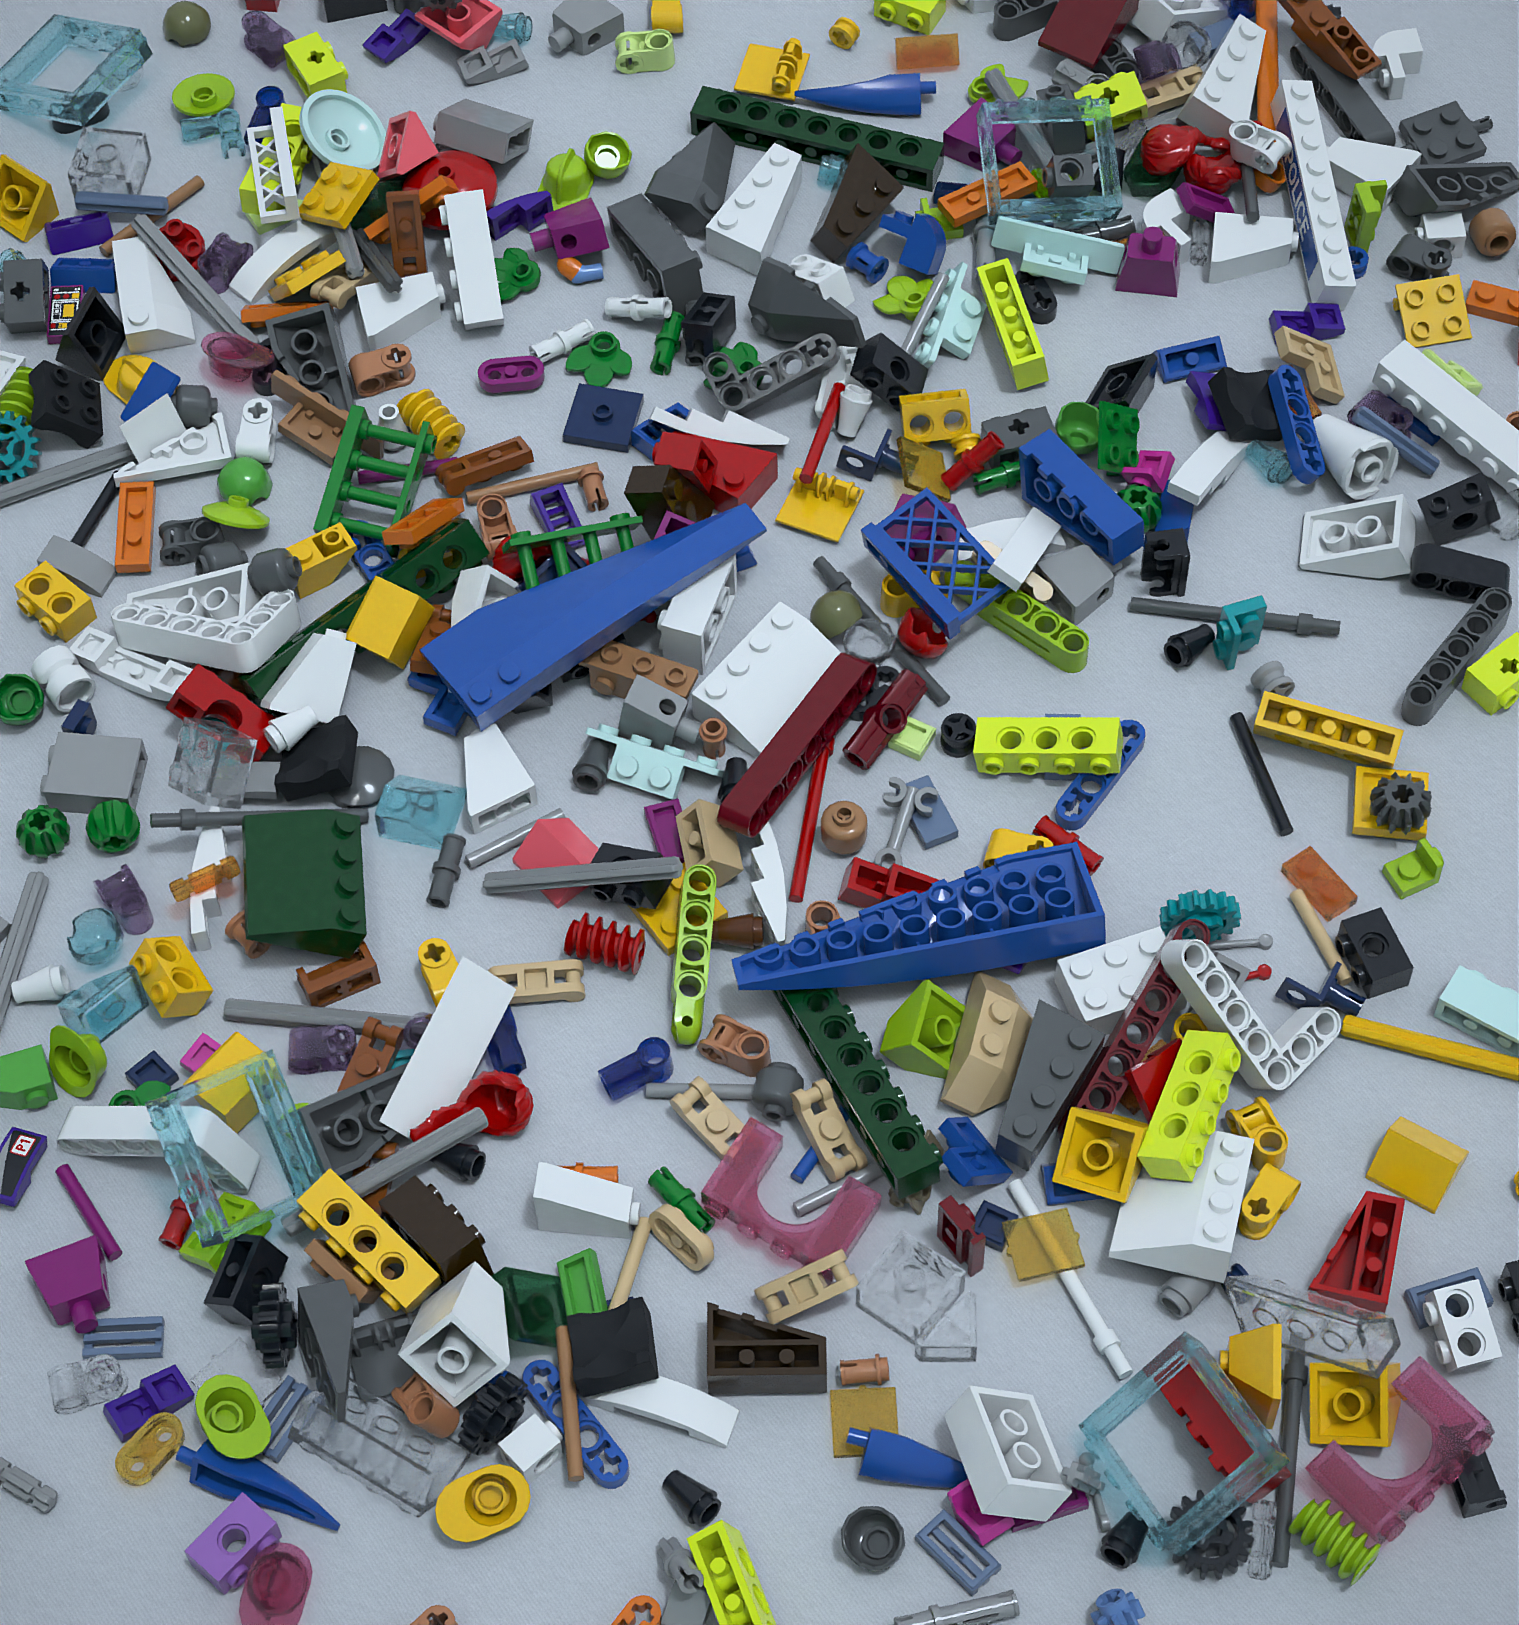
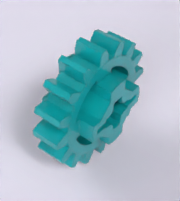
M6 410L4 418L0 412V425L7 424L16 428L15 431L6 433L3 428H0V449L3 447L1 441H10L6 447L8 453H0V461H3L6 466L10 467L7 470L0 469V483H3L5 476L8 482L17 480L16 474L21 478L29 476L26 468H37L38 466L32 460L33 456L42 455L40 450L35 449V444L40 443L42 439L33 437L31 434L36 428L31 425H24L27 419L24 415H19L14 420V411ZM25 443L24 456L22 457V446Z
M1208 889L1205 893H1199L1197 890L1185 894L1181 893L1178 894L1179 900L1169 899L1167 900V906L1160 908V925L1162 931L1165 932V937H1167L1175 925L1189 919H1198L1207 925L1210 931L1209 942L1221 940V934H1232L1233 928L1240 926L1241 913L1239 902H1236L1235 896L1227 897L1225 891L1215 893L1212 889ZM1185 928L1182 932V939H1196L1192 930Z

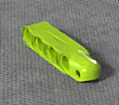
M964 560L958 561L957 563L965 565H975L970 561ZM945 572L943 576L946 586H949L951 572ZM956 572L955 586L974 587L976 573ZM981 574L979 588L993 589L1001 581L991 574ZM1010 588L977 613L980 618L1062 671L1077 673L1087 665L1088 635L1082 629L1019 589L1014 591ZM954 594L968 604H972L973 595Z
M703 864L693 865L685 872L679 896L670 995L673 1003L671 1032L675 1042L681 1045H692L698 1041L701 1035L705 993L708 984L717 880L714 871ZM700 880L706 884L707 889L696 891L691 888L689 882ZM694 914L698 915L703 919L704 924L693 926L688 923L686 917ZM695 950L700 954L701 959L693 962L689 961L684 957L683 951ZM687 984L692 985L696 988L698 995L687 997L681 993L679 987Z

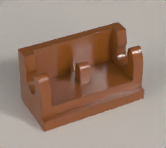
M364 941L359 945L358 952H355L350 959L341 958L309 973H306L303 967L296 969L297 980L310 1006L326 1007L381 983L377 964Z

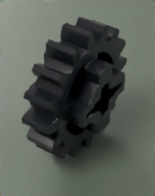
M283 1282L262 1284V1290H260V1302L254 1303L252 1306V1339L255 1341L256 1350H260V1353H263V1364H265L266 1369L288 1367V1361H290L289 1349L297 1347L298 1314L295 1312L294 1301L287 1299V1289L284 1288Z
M508 1372L505 1377L499 1376L495 1385L483 1386L475 1394V1399L463 1414L464 1422L461 1424L463 1430L458 1434L459 1444L472 1454L480 1455L483 1450L487 1452L492 1443L497 1444L499 1440L502 1441L512 1432L518 1419L523 1415V1406L526 1402L523 1399L529 1392L526 1389L528 1385L514 1374Z
M1197 1490L1195 1501L1192 1502L1185 1495L1181 1500L1182 1509L1172 1507L1170 1517L1174 1521L1166 1522L1165 1532L1171 1536L1167 1537L1165 1545L1169 1549L1176 1548L1172 1558L1174 1563L1182 1560L1186 1561L1185 1573L1189 1574L1194 1568L1200 1570V1579L1205 1580L1208 1571H1214L1216 1578L1220 1580L1222 1579L1224 1568L1235 1574L1239 1566L1237 1560L1244 1563L1247 1562L1250 1553L1246 1549L1252 1548L1254 1543V1537L1248 1535V1533L1252 1532L1254 1524L1253 1521H1243L1247 1510L1245 1506L1237 1509L1232 1507L1234 1501L1232 1495L1226 1498L1225 1501L1219 1500L1218 1490L1213 1491L1211 1498H1205L1202 1490ZM1228 1520L1235 1529L1236 1539L1234 1538L1235 1534L1228 1530ZM1217 1525L1216 1535H1211L1209 1539L1206 1538L1202 1544L1203 1534H1208ZM1182 1530L1185 1531V1536L1191 1539V1548L1185 1543Z

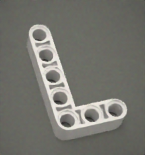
M289 589L284 592H269L236 624L137 603H124L111 611V619L118 644L124 649L237 673H249L260 668L301 626L295 594Z
M1198 939L1170 940L1162 948L1161 963L1208 1030L1210 1032H1223L1230 1035L1241 1054L1238 1072L1251 1088L1257 1090L1286 1089L1340 1032L1341 1019L1334 1009L1330 1007H1302L1271 1036L1203 941ZM1185 952H1186V956H1187L1186 962H1185V959H1184V954H1185Z
M72 1106L56 1140L57 1145L61 1149L80 1156L186 1157L219 1187L240 1195L249 1192L261 1160L259 1153L217 1115L197 1106Z

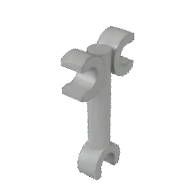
M891 777L889 779L890 787L899 789L900 793L894 797L884 794L883 801L889 807L900 806L887 847L879 850L875 856V864L882 866V862L887 858H892L895 860V864L903 866L900 850L914 809L916 808L921 816L932 817L933 809L924 806L922 801L925 798L938 800L939 797L938 791L935 788L924 787L919 790L913 786H906L905 782L900 778Z

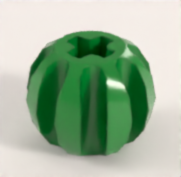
M1135 484L1128 485L1125 490L1118 491L1117 495L1143 519L1144 534L1157 526L1162 516V503L1158 494L1152 492V489L1146 485L1137 486Z
M110 800L98 803L90 811L85 829L90 842L97 849L107 851L108 853H115L129 849L136 842L140 833V822L136 811L128 803Z
M38 805L37 808L28 809L22 814V819L16 825V838L19 840L20 847L28 855L48 858L49 855L59 854L65 849V843L70 839V825L67 823L66 816L58 808Z

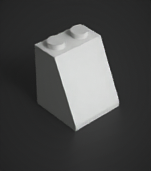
M475 1261L422 1303L398 1353L407 1364L454 1408L508 1367L510 1363L503 1287Z

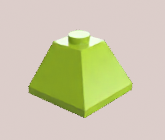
M924 980L889 1018L880 1053L906 1071L946 1079L965 1006L930 980Z

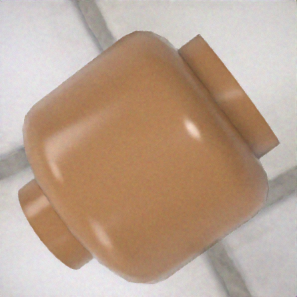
M1499 208L1482 210L1470 222V237L1478 251L1485 256L1495 257L1502 255L1515 243L1516 229L1506 212Z
M837 801L824 810L821 817V839L826 848L834 853L843 855L854 853L865 844L868 823L867 815L862 807L850 801Z

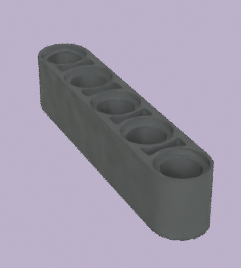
M1304 42L1291 47L1290 57L1294 68L1303 80L1312 81L1316 98L1346 138L1395 146L1396 138L1391 124L1357 80L1344 75L1324 62Z
M1492 587L1486 589L1407 686L1401 707L1403 720L1413 726H1422L1434 717L1462 682L1466 669L1481 658L1505 628L1512 606L1510 593L1505 589Z

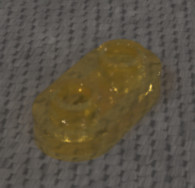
M167 1412L153 1415L120 1449L115 1459V1467L120 1478L125 1483L138 1486L149 1482L180 1449L185 1440V1431L177 1416ZM168 1432L172 1434L169 1440L159 1441V1437L163 1433ZM135 1463H144V1467L141 1470H131Z

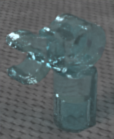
M225 108L219 111L216 117L208 115L180 120L184 143L215 138V135L220 134L222 140L221 149L225 159H229L228 151L231 148H238L241 157L246 155L245 143L242 139L240 116L236 110Z

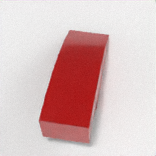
M854 857L845 869L838 900L868 908L910 891H916L917 893L929 890L931 883L939 880L895 863L887 869Z

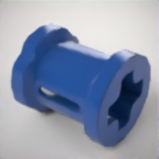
M859 242L849 251L846 257V266L851 270L857 269L866 275L867 281L875 284L887 272L889 260L884 256L878 257L869 251L868 245L864 242Z

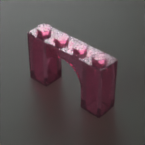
M750 1117L701 1191V1203L705 1205V1211L719 1220L729 1219L737 1224V1230L744 1236L752 1240H756L757 1237L770 1244V1250L777 1256L785 1260H789L791 1257L803 1264V1266L843 1248L848 1258L881 1207L882 1195L853 1177L848 1176L827 1210L817 1219L804 1224H788L773 1218L761 1205L757 1191L765 1174L783 1148V1136ZM830 1268L821 1272L823 1277L833 1282L835 1279Z
M1421 1356L1391 1383L1396 1394L1431 1428V1451L1425 1463L1417 1471L1399 1479L1376 1477L1364 1470L1334 1440L1305 1467L1311 1479L1380 1545L1386 1540L1391 1542L1396 1539L1406 1527L1404 1522L1415 1511L1421 1513L1428 1508L1435 1498L1433 1493L1444 1483L1449 1485L1454 1482L1464 1470L1462 1465L1473 1454L1475 1456L1481 1455L1491 1445L1493 1441L1491 1436L1495 1433L1491 1422Z

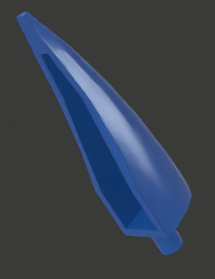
M920 73L889 74L869 81L843 86L795 91V96L846 110L891 115H921V94H936V81L920 82Z
M852 1427L849 1428L846 1443L864 1447L859 1469L860 1476H869L877 1480L921 1487L952 1489L968 1479L961 1461L913 1439L869 1427L868 1432Z
M209 1439L202 1444L197 1452L184 1445L177 1452L176 1460L191 1467L189 1482L220 1497L235 1500L243 1492L260 1507L285 1513L338 1531L340 1528V1523L318 1502L289 1479L255 1457L247 1459L226 1457L216 1451Z

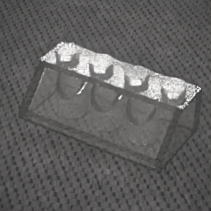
M1258 1275L1227 1276L1224 1281L1241 1333L1270 1324H1282L1281 1348L1378 1379L1401 1346L1394 1319L1383 1312H1373L1354 1306L1348 1301H1338L1322 1296L1313 1290H1303L1287 1285L1283 1281L1271 1280Z
M352 1378L349 1379L345 1422H336L326 1404L324 1392L319 1393L318 1389L302 1398L287 1437L300 1445L305 1452L320 1457L331 1464L336 1471L351 1476L364 1484L370 1492L385 1497L398 1505L401 1511L414 1515L417 1518L436 1506L437 1498L444 1487L455 1480L471 1455L469 1450L450 1437L436 1438L412 1424L402 1408L384 1397H378L358 1385ZM359 1392L371 1400L365 1402L360 1399Z

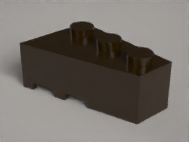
M859 143L855 145L844 159L839 176L832 187L831 195L810 240L833 263L904 189Z
M671 465L633 466L624 491V495L636 515H642V525L651 540L654 539L666 511L691 521L699 522L711 517L715 506L714 501Z
M415 1175L378 1202L388 1225L440 1275L442 1282L440 1285L444 1282L447 1284L474 1261L497 1281L482 1248V1245L486 1243L484 1237L473 1224L469 1227L464 1224V1218L453 1204L446 1206L443 1203V1197L433 1184L430 1183L426 1186Z
M707 1302L708 1394L827 1393L826 1337L778 1323V1326L756 1320L753 1315L742 1313V1315L719 1309V1305Z

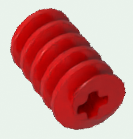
M585 912L580 921L574 919L570 924L565 938L564 953L571 956L576 952L577 958L581 960L587 959L590 955L591 962L599 964L604 959V964L608 968H613L618 963L620 971L627 972L631 968L633 975H636L645 952V930L640 929L635 937H631V926L626 925L620 934L617 933L616 921H612L609 927L604 929L603 917L599 916L595 923L590 925V914Z

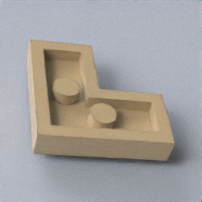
M1282 326L1274 333L1280 359L1305 369L1309 383L1308 387L1313 396L1333 404H1337L1345 397L1330 344Z

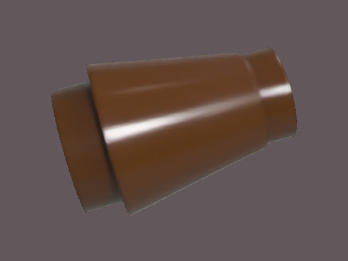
M754 913L713 921L712 943L754 949V946H763V916H754Z

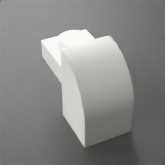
M1416 28L1388 32L1382 35L1374 45L1373 52L1381 60L1382 65L1371 71L1369 78H1379L1380 86L1386 89L1389 100L1402 99L1405 75L1419 73L1423 48Z
M1170 188L1152 198L1145 206L1141 233L1143 234L1144 230L1148 227L1160 228L1163 236L1177 239L1180 265L1189 260L1191 239L1184 232L1189 228L1190 214L1186 213L1179 195Z

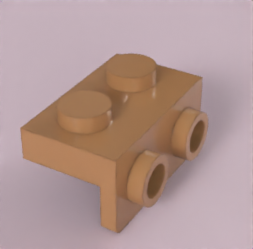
M313 1239L304 1249L312 1258L310 1265L326 1278L330 1275L335 1281L344 1279L349 1294L355 1293L358 1302L374 1304L383 1291L374 1282L369 1286L366 1285L353 1272L352 1268L356 1264L347 1255L340 1259L325 1244L326 1240ZM361 1239L357 1242L356 1250L359 1252L367 1253L372 1251ZM388 1265L384 1269L383 1276L394 1280L397 1273Z

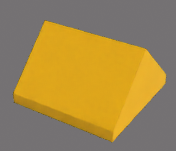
M1 154L0 226L23 242H28L44 228L45 223L52 222L60 215L52 186L6 154Z
M375 576L346 632V640L357 643L356 645L404 670L435 607L422 597Z
M234 1032L183 1083L185 1088L203 1108L217 1115L235 1133H238L284 1087L278 1063L239 1032Z
M1400 1116L1388 1128L1365 1178L1435 1214L1469 1155V1151Z

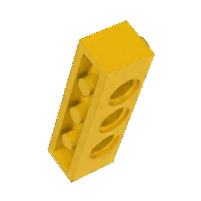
M1267 691L1263 693L1253 728V733L1366 766L1393 769L1404 732L1402 729Z
M331 1168L296 1200L299 1209L302 1211L298 1215L300 1220L313 1232L319 1228L329 1238L325 1241V1244L340 1259L347 1255L356 1264L352 1268L353 1272L368 1286L374 1282L383 1291L379 1297L395 1313L399 1309L406 1314L412 1313L442 1283L440 1275ZM338 1210L347 1211L349 1219L345 1224L334 1226L329 1223L332 1213ZM363 1237H372L377 1240L375 1248L367 1253L356 1250L357 1242ZM392 1263H398L404 1267L403 1274L394 1280L385 1278L383 1276L384 1269Z

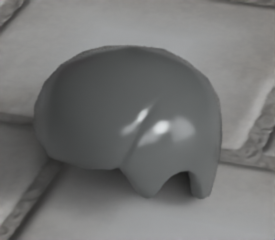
M863 1506L847 1516L841 1528L842 1547L845 1554L858 1566L868 1571L886 1570L899 1560L905 1548L904 1529L892 1513L879 1506Z

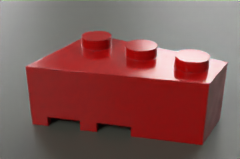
M674 430L673 432L674 434L701 438L718 460L710 493L704 494L715 502L714 509L720 513L744 503L752 509L778 479L777 453Z
M1372 1191L1365 1192L1344 1227L1341 1236L1329 1252L1325 1263L1310 1284L1304 1302L1305 1307L1382 1323L1388 1305L1405 1204L1404 1198Z

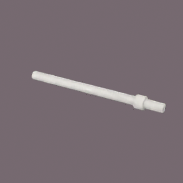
M1016 1179L1008 1185V1189L1095 1336L1093 1342L1101 1355L1107 1356L1119 1379L1130 1376L1133 1370L1120 1349L1121 1341L1114 1329H1108L1022 1180Z

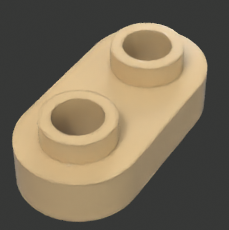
M664 1204L649 1215V1224L654 1235L688 1268L699 1271L713 1261L714 1245L708 1235L700 1232L679 1208Z

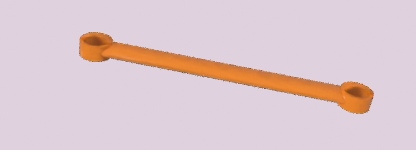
M1255 0L1256 24L1266 30L1257 75V120L1264 127L1276 131L1270 104L1279 86L1277 0ZM1280 160L1277 163V169L1271 174L1274 180L1267 174L1254 168L1255 183L1265 192H1275L1286 181L1284 168Z

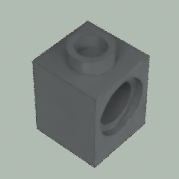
M1091 154L1052 156L1048 165L1042 171V182L1045 188L1048 187L1049 199L1088 197L1095 186ZM1061 173L1069 174L1073 181L1064 179Z

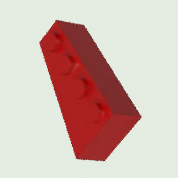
M1185 1343L1149 1374L1175 1412L1181 1417L1186 1415L1190 1421L1186 1423V1426L1193 1438L1205 1449L1211 1448L1213 1453L1208 1459L1216 1471L1221 1472L1226 1479L1232 1481L1227 1487L1233 1496L1255 1505L1292 1475L1285 1466L1289 1459L1275 1442H1272L1270 1445L1260 1433L1265 1428L1251 1410H1248L1246 1413L1236 1402L1240 1398L1239 1393L1226 1378L1220 1381L1212 1370L1217 1365L1206 1350L1202 1347L1197 1350Z

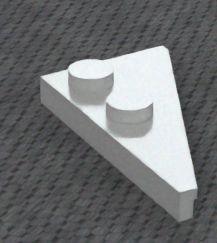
M222 412L212 415L213 422L199 430L191 427L184 431L181 436L172 438L151 450L152 457L136 465L132 461L123 466L118 472L113 473L116 488L120 487V483L156 481L222 469L232 460Z

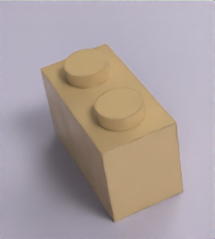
M698 799L675 816L686 871L689 867L696 864L710 867L716 875V887L720 888L744 870L735 831L718 824L717 815L720 805Z

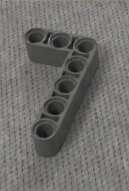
M1000 0L994 6V36L1002 41H1012L1045 28L1059 0ZM1118 37L1093 69L1090 68L1094 73L1105 74L1108 78L1120 72L1129 73L1132 71L1135 72L1137 79L1139 78V65Z

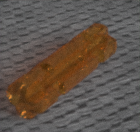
M227 856L219 860V865L212 863L188 874V879L183 880L181 877L172 881L169 884L172 896L177 902H181L190 898V893L192 892L195 894L201 893L223 883L222 879L225 877L229 880L238 876L241 873L238 862L234 856Z

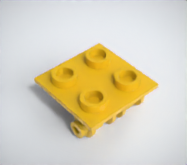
M790 38L786 41L783 49L750 43L734 90L795 101V91L799 90L810 54L802 53L801 42L797 38Z
M1459 274L1395 285L1397 298H1393V308L1395 311L1400 310L1405 338L1412 346L1417 348L1472 338Z
M796 467L793 473L795 483L775 522L838 543L864 494V490L856 487L854 482L848 483L839 480L834 475L827 478V473L822 472L821 475L815 472L812 483L804 484L799 479L802 468Z

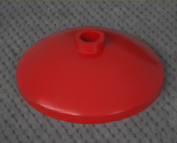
M447 150L439 152L411 169L405 178L402 191L420 190L440 175H443L454 181L459 190L456 193L483 189L486 211H488L495 202L498 183L492 166L484 158L460 150ZM434 207L425 214L426 218L422 221L424 227L434 230H449V225H442L439 208Z

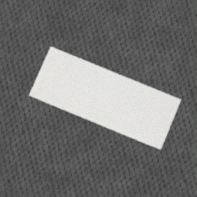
M462 956L379 1121L411 1139L410 1129L416 1128L423 1123L433 1110H439L440 1107H449L455 1104L460 1093L472 1079L516 989Z

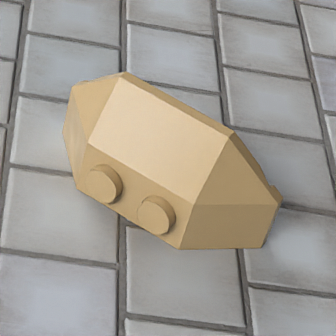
M976 971L973 976L940 1100L971 1116L1009 1100L1033 1021V1016L1010 985L981 971Z

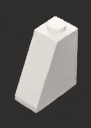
M1339 137L1330 147L1326 146L1335 188L1352 197L1355 183L1386 180L1388 188L1381 214L1395 200L1392 195L1406 166L1420 165L1422 153L1415 150Z
M1215 212L1208 283L1215 284L1289 265L1290 253L1297 252L1299 232H1293L1294 218L1260 216L1257 222L1250 223L1247 221L1246 214Z
M433 272L403 277V283L400 285L402 290L399 293L396 291L388 293L380 282L355 287L369 351L400 343L442 317L440 304L446 303L442 283L435 284Z
M326 629L325 635L313 633L264 696L260 707L289 714L308 705L317 716L319 722L329 723L334 717L339 716L357 643L347 641V633Z
M496 723L490 725L482 732L478 728L464 738L468 814L471 830L474 835L538 804L535 784Z
M538 1163L533 1200L539 1230L630 1239L632 1225L638 1226L641 1212V1203L634 1200L633 1187L549 1163Z

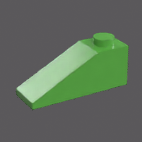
M42 1044L0 1056V1108L16 1110L35 1109L58 1099L49 1061Z

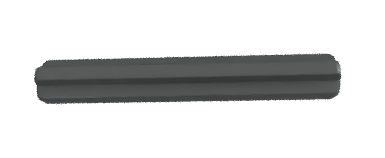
M362 227L357 230L352 228L360 256L388 293L393 291L401 292L402 287L400 285L403 283V279L377 245L369 240Z

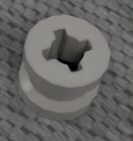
M1279 661L1267 662L1260 666L1250 678L1254 688L1261 690V698L1264 691L1288 697L1295 688L1293 680L1284 675V667Z

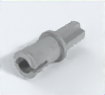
M663 1537L658 1542L660 1548L657 1553L664 1562L663 1567L667 1576L676 1580L682 1592L686 1594L697 1592L692 1582L695 1581L701 1588L704 1577L695 1566L693 1554L689 1550L684 1549L677 1538L671 1537L666 1540Z

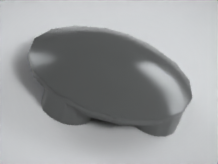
M357 746L352 785L328 792L334 798L336 805L341 808H349L351 806H366L375 802L386 801L391 795L390 788L394 783L395 770L390 758L381 750L369 746Z

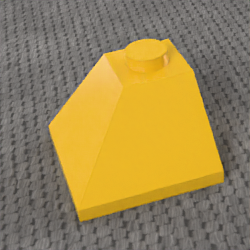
M1071 1107L1052 1182L1127 1203L1143 1166L1137 1154L1149 1124L1116 1114Z
M1270 1324L1229 1336L1227 1349L1219 1351L1218 1374L1225 1375V1378L1240 1395L1237 1401L1246 1411L1251 1410L1265 1429H1273L1281 1401L1282 1324Z
M1373 1361L1310 1362V1443L1390 1447L1401 1404L1400 1363Z

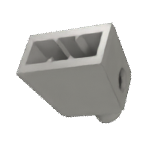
M564 0L553 11L554 33L548 37V42L551 48L558 53L570 46L579 54L588 55L615 41V38L620 33L625 32L623 12L607 0Z
M1082 544L1040 560L1036 563L1035 573L1052 585L1053 595L1050 598L1052 604L1069 622L1077 626L1112 596L1115 580L1113 573L1122 568V562L1120 561L1113 566L1104 558L1098 557L1088 545Z
M637 674L623 702L618 736L626 739H631L632 734L652 740L651 747L663 750L665 744L673 746L677 737L695 744L700 735L699 728L701 724L685 718L688 701L685 698Z

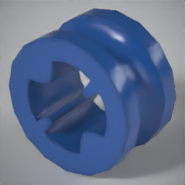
M1351 246L1348 247L1351 261H1354V264L1356 262L1359 263L1358 265H1352L1354 277L1359 279L1366 273L1369 257L1364 249Z

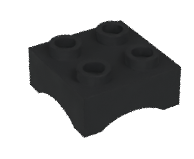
M43 360L29 373V383L34 392V405L31 415L32 427L65 434L76 441L79 446L89 449L103 436L100 383L46 360Z
M1223 367L1208 381L1230 439L1281 441L1283 439L1268 385V377L1274 370L1244 373L1230 367Z
M346 714L334 717L323 726L311 728L289 751H282L281 767L275 775L274 785L287 802L352 785L358 731Z
M642 1296L629 1299L624 1304L611 1310L598 1313H577L567 1316L573 1352V1379L583 1398L659 1378L651 1313Z

